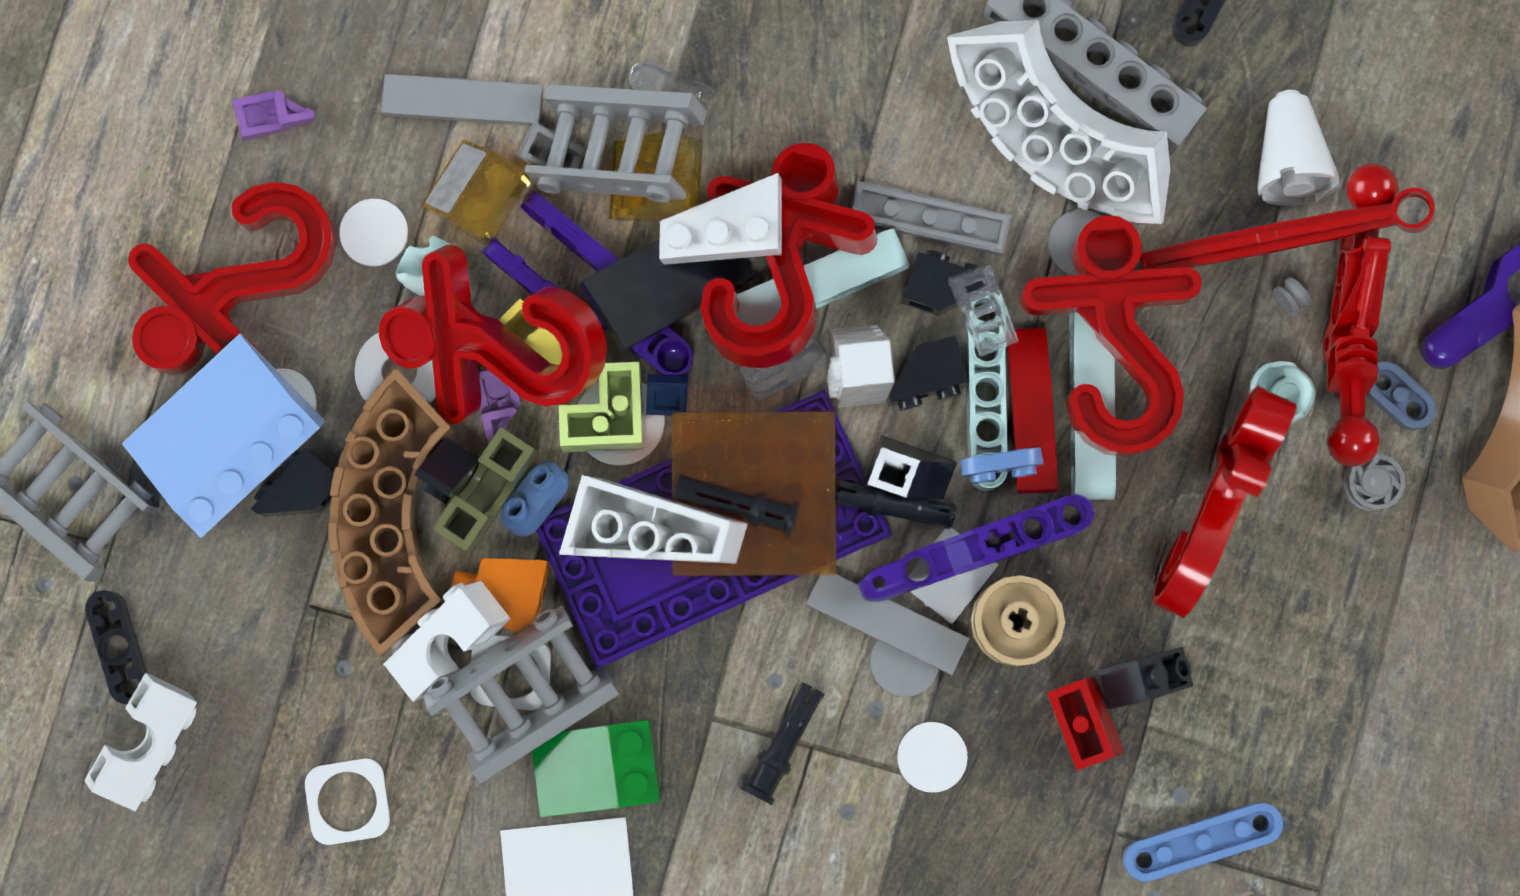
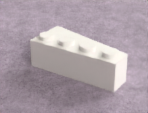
M877 324L830 329L832 357H830L831 363H829L827 374L829 398H837L838 408L886 403L894 384L890 340L884 335V332L878 328Z
M582 475L559 554L736 564L747 523L609 480Z

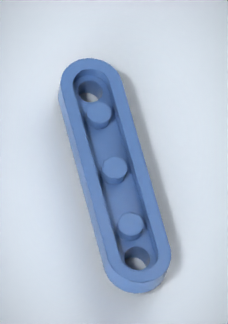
M1262 802L1251 803L1135 840L1124 850L1123 866L1131 877L1139 881L1149 882L1274 842L1280 836L1283 829L1282 816L1270 804ZM1258 815H1262L1265 819V826L1261 830H1256L1253 827V819ZM1141 852H1146L1150 857V861L1145 867H1139L1136 863V857Z

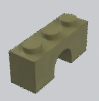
M500 427L478 459L479 466L474 476L458 496L454 495L432 529L464 551L473 554L539 453Z

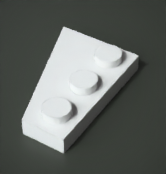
M778 173L660 221L659 259L665 265L782 255V179Z

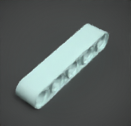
M889 229L877 234V245L868 254L856 255L839 250L803 267L814 296L816 308L818 309L906 270L911 265L895 229ZM773 279L737 294L739 301L738 318L748 325L768 323L776 317L780 310L781 301Z
M984 291L972 297L964 315L965 368L969 380L966 385L967 458L1007 452L1004 305L998 295L993 292ZM980 303L990 305L994 310V319L987 322L979 320L974 314V306ZM978 343L990 344L995 350V359L987 362L980 360L974 350ZM981 382L990 383L996 390V398L989 402L982 401L976 395V385ZM980 422H990L997 430L996 439L991 442L981 440L976 432L977 424ZM1007 472L998 473L997 479L994 482L972 485L981 491L994 490L1003 483L1007 477Z
M1077 312L1069 313L1070 392L1081 384H1091L1097 387L1101 392L1105 408L1115 417V358L1097 339L1095 332ZM1070 422L1071 495H1081L1088 500H1114L1116 492V456L1106 455L1087 445L1071 426Z

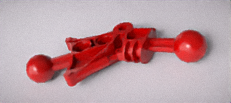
M1370 163L1357 168L1351 174L1346 185V192L1351 206L1358 209L1393 203L1399 193L1398 181L1389 168L1378 163ZM1379 230L1340 239L1341 248L1339 249L1330 324L1326 328L1323 339L1322 356L1323 360L1327 361V391L1334 392L1335 398H1340V419L1329 428L1326 444L1329 454L1339 464L1348 467L1362 466L1371 461L1378 453L1380 444L1377 427L1365 418V395L1369 394L1378 379V342L1372 337L1379 327L1388 253H1390L1392 246L1389 238L1378 237Z

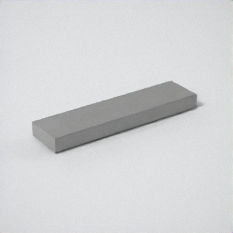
M385 74L381 113L383 116L531 126L534 121L541 124L543 86L540 84Z
M861 181L856 182L851 209L869 214L874 220L875 228L883 230L895 229L896 233L999 256L1004 254L1012 215Z
M824 568L806 603V606L950 675H953L970 639L889 599L881 602H869L862 597L858 584Z

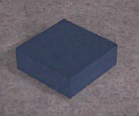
M647 374L646 415L686 416L688 376Z

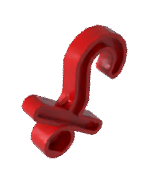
M814 143L791 145L780 152L773 162L771 175L778 173L782 179V255L765 257L781 301L780 310L776 317L762 325H748L740 321L738 318L739 301L734 286L724 278L711 280L703 290L700 310L709 340L722 357L741 367L765 369L786 363L804 349L813 335L817 308L800 258L801 250L806 241L856 255L868 254L877 245L875 223L869 214L834 204L838 197L839 184L833 158L825 148ZM729 176L716 177L707 186L709 201L750 185L752 182Z
M271 182L255 185L233 201L231 207L232 215L247 230H260L270 222L281 219L296 224L299 232L298 245L293 253L284 259L215 268L211 272L184 275L163 253L151 244L143 243L133 247L128 256L130 268L168 305L148 310L140 316L134 325L132 343L139 359L160 373L170 375L185 373L199 362L203 356L205 343L218 354L241 333L267 360L265 355L231 322L230 311L242 302L300 294L321 281L333 263L337 241L333 221L316 197L297 185Z
M1104 215L1091 220L1083 227L1073 243L1071 257L1075 270L1079 275L1032 279L1026 284L1020 294V304L1023 310L1030 315L1077 312L1095 332L1097 339L1144 390L1146 397L1145 409L1141 417L1131 421L1119 420L1112 416L1105 408L1101 392L1091 384L1078 385L1066 398V409L1071 426L1087 445L1106 455L1129 457L1153 449L1172 434L1182 415L1184 390L1178 370L1135 323L1134 312L1137 308L1188 303L1200 292L1202 279L1200 274L1190 267L1132 271L1141 257L1142 243L1139 233L1129 221L1112 215Z
M453 244L445 245L424 257L422 261V274L425 296L413 297L390 309L383 315L379 323L378 336L382 349L389 359L397 365L412 369L422 367L432 361L438 413L449 424L462 422L479 411L481 407L478 362L525 401L542 406L567 403L594 385L605 367L607 344L600 321L588 304L572 292L552 286L545 287L524 300L522 313L525 320L532 326L550 332L560 344L562 352L560 365L549 363L498 319L482 315L472 307L467 258L463 250Z
M1259 385L1252 390L1240 410L1233 428L1229 427L1217 448L1215 456L1219 466L1205 492L1190 532L1185 530L1179 532L1164 561L1152 593L1151 603L1182 618H1185L1194 608L1221 559L1247 494L1257 498L1264 489L1272 470L1269 461L1277 452L1288 432L1295 415L1297 403L1278 396Z

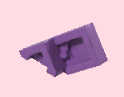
M276 90L275 93L267 92L232 100L242 142L286 131L315 121L314 111L294 103L279 90Z
M488 369L478 372L481 392V418L489 444L500 427L503 429L507 427L520 406L521 399L517 393Z

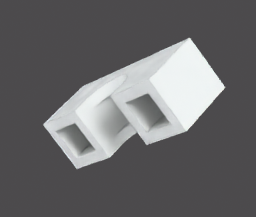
M482 581L466 586L463 583H459L452 587L443 596L445 603L439 609L435 608L426 613L417 622L420 628L414 634L404 636L393 646L392 649L395 653L384 665L412 702L424 698L423 693L428 690V687L435 680L443 676L450 677L459 670L448 652L449 636L465 652L486 644L511 619Z
M144 674L125 709L133 719L146 724V736L138 747L129 751H120L104 745L84 780L92 793L133 811L137 810L141 801L146 802L155 788V776L162 765L166 766L175 753L177 737L181 730H186L195 718L197 702L189 692L153 675Z

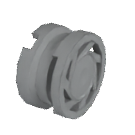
M1376 454L1371 461L1362 466L1347 467L1341 479L1342 493L1347 502L1355 509L1364 512L1380 511L1396 504L1402 497L1406 485L1405 474L1400 465L1391 457L1383 454Z

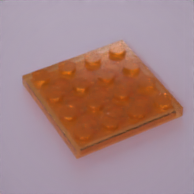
M835 412L672 413V500L747 523L736 564L672 561V576L836 575ZM685 474L688 477L718 484L754 496L756 492H766L768 498L792 504L794 501L800 502L791 538L785 537L783 531L766 526L751 527V524L747 523L748 519L681 499H674V490L679 475Z

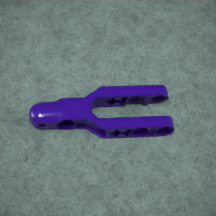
M532 191L529 198L520 205L526 214L595 271L599 272L619 261V259L535 191ZM495 237L481 251L491 262L531 295L545 287L552 286L558 288L550 280L546 281L527 265L522 257L514 255ZM594 313L600 321L603 331L609 332L599 315ZM669 327L629 349L661 375H686L693 366L694 357L691 347Z
M1520 243L1492 262L1483 293L1424 336L1420 344V351L1424 361L1429 366L1435 369H1446L1453 366L1509 326H1514L1512 310L1517 304L1508 293L1509 276L1520 269Z
M1077 494L1060 498L914 550L905 555L901 560L874 569L858 583V587L865 600L881 602L1075 535L1089 527L1094 517L1093 506L1087 498ZM1065 506H1073L1080 513L1078 525H1070L1063 518ZM1026 519H1033L1040 523L1042 527L1040 539H1031L1025 534L1023 526ZM1009 532L1012 533L1014 539L1001 545L999 553L996 552L994 547L987 548L985 542L990 538V533L995 538L1008 535ZM914 558L923 559L929 566V574L922 581H914L906 574V564ZM882 578L885 582L884 587L881 589L874 587V579Z

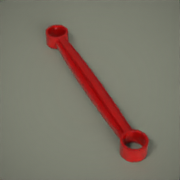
M1407 188L1401 191L1395 197L1393 203L1278 222L1201 238L1144 253L1141 252V270L1175 267L1191 268L1333 241L1396 225L1405 232L1419 233L1426 230L1432 224L1435 218V203L1427 191L1421 188ZM1409 197L1421 198L1429 207L1427 217L1416 224L1405 223L1397 215L1400 203Z

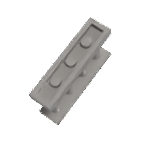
M548 84L544 99L559 116L546 166L526 165L524 171L537 184L538 189L550 194H559L561 190L641 196L659 203H667L669 199L685 200L687 192L671 176L683 128H687L688 125H704L707 111L693 93ZM580 118H594L582 169L564 168L563 164L574 122ZM615 120L630 121L618 172L598 170L610 124L614 123ZM651 122L666 123L667 126L655 174L634 173L646 126L651 125Z
M26 402L22 409L35 420L0 459V509L80 578L96 582L106 570L97 562L100 558L98 553L137 508L151 514H155L159 508L150 501L153 494L145 486L136 480L130 484L60 424L63 417L46 403H43L40 407ZM48 430L65 446L25 492L20 490L17 494L7 485L10 480L8 475ZM79 456L95 472L56 517L50 516L46 519L36 510L40 506L38 501L74 459ZM109 482L125 498L86 543L80 542L77 545L66 536L70 532L68 527L103 486Z
M562 605L555 610L548 609L543 611L533 620V624L450 677L443 676L435 680L428 687V690L423 693L430 715L433 716L445 708L473 747L472 752L467 754L471 772L480 784L619 695L613 680L603 667L596 672H590L565 635L564 631L573 625ZM548 641L552 643L577 680L575 686L562 694L554 692L529 655ZM514 663L542 702L541 707L528 716L520 715L494 678L495 675ZM478 686L482 688L508 725L506 730L494 738L485 737L459 700V698Z

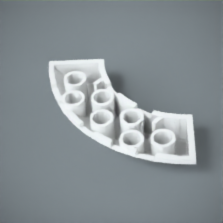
M1038 20L1001 21L955 33L947 37L952 64L960 87L964 86L971 101L973 115L976 119L980 117L986 129L993 136L991 141L1010 162L1013 159L1022 169L1032 176L1030 179L1053 195L1057 192L1063 197L1078 203L1077 207L1086 211L1091 208L1135 223H1163L1170 176L1167 131H1149L1120 124L1096 112L1081 101L1069 89L1054 68L1045 49Z

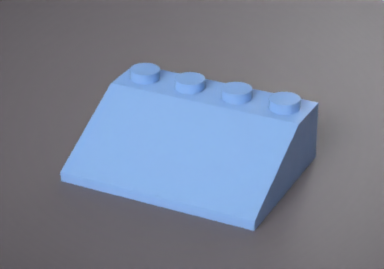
M240 333L122 444L170 507L202 538L326 421Z

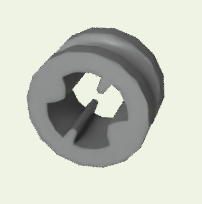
M1289 277L1284 281V287L1277 286L1273 289V294L1280 306L1289 315L1297 317L1301 313L1300 308H1308L1312 305V300L1306 289L1296 279Z

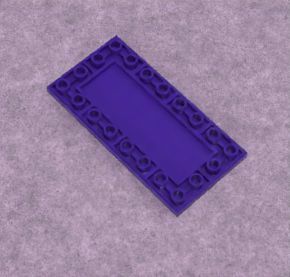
M825 389L618 482L621 485L747 523L736 564L560 555L574 502L551 512L536 530L597 669L892 535L882 514L872 517L868 516L866 511L833 505V498L838 497V495H833L838 480L870 486L867 484L864 473ZM685 474L688 477L718 484L754 496L756 492H766L768 498L792 504L794 501L800 502L791 538L785 537L783 531L766 526L751 527V524L747 523L748 519L681 499H674V490L679 475Z

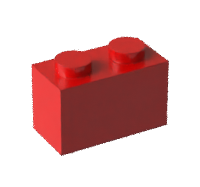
M1095 676L1084 678L1047 692L1076 771L1125 753Z

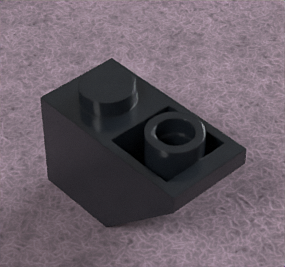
M927 250L926 254L918 252L901 304L940 316L969 302L979 292H989L995 278L988 276V270L979 265L965 263V266L962 267L950 263V257L934 250Z
M956 335L916 346L887 398L888 407L898 405L899 411L923 405L921 399L937 395L938 401L961 395L960 388L966 387L969 380Z
M881 435L867 471V484L906 498L943 500L957 461Z
M446 437L416 470L414 475L423 480L419 488L446 504L449 498H453L454 495L458 496L468 485L479 466V457Z
M305 447L301 452L296 450L283 462L281 469L284 471L274 482H266L254 496L257 502L250 509L264 517L322 513L331 503L330 491L335 470L313 451Z
M1183 647L1098 669L1108 709L1149 701L1193 686L1190 664L1185 657Z

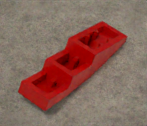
M1046 328L1006 330L1005 344L1008 364L1007 384L1011 413L1010 433L1012 451L1041 448L1044 465L1036 467L1037 474L1015 478L1017 494L1055 493L1058 491L1056 441Z

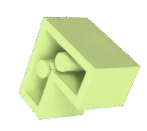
M639 362L605 363V367L599 376L600 404L559 405L560 447L563 452L644 449L642 385Z

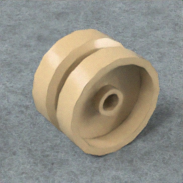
M1023 575L1002 578L983 589L973 603L970 615L972 638L980 651L994 662L1009 666L1035 664L1049 656L1061 641L1065 626L1063 606L1053 589L1039 579ZM1012 614L1020 615L1023 621L1022 626L1016 630L1012 629L1013 622L1008 619Z

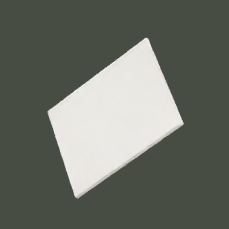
M626 817L500 831L506 896H634Z

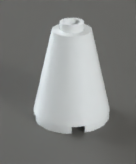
M1297 90L1281 91L1268 104L1257 184L1258 194H1262L1264 202L1278 206L1302 205V197L1315 195L1316 201L1325 199L1334 194L1340 187L1339 174L1310 100L1306 95L1300 94Z

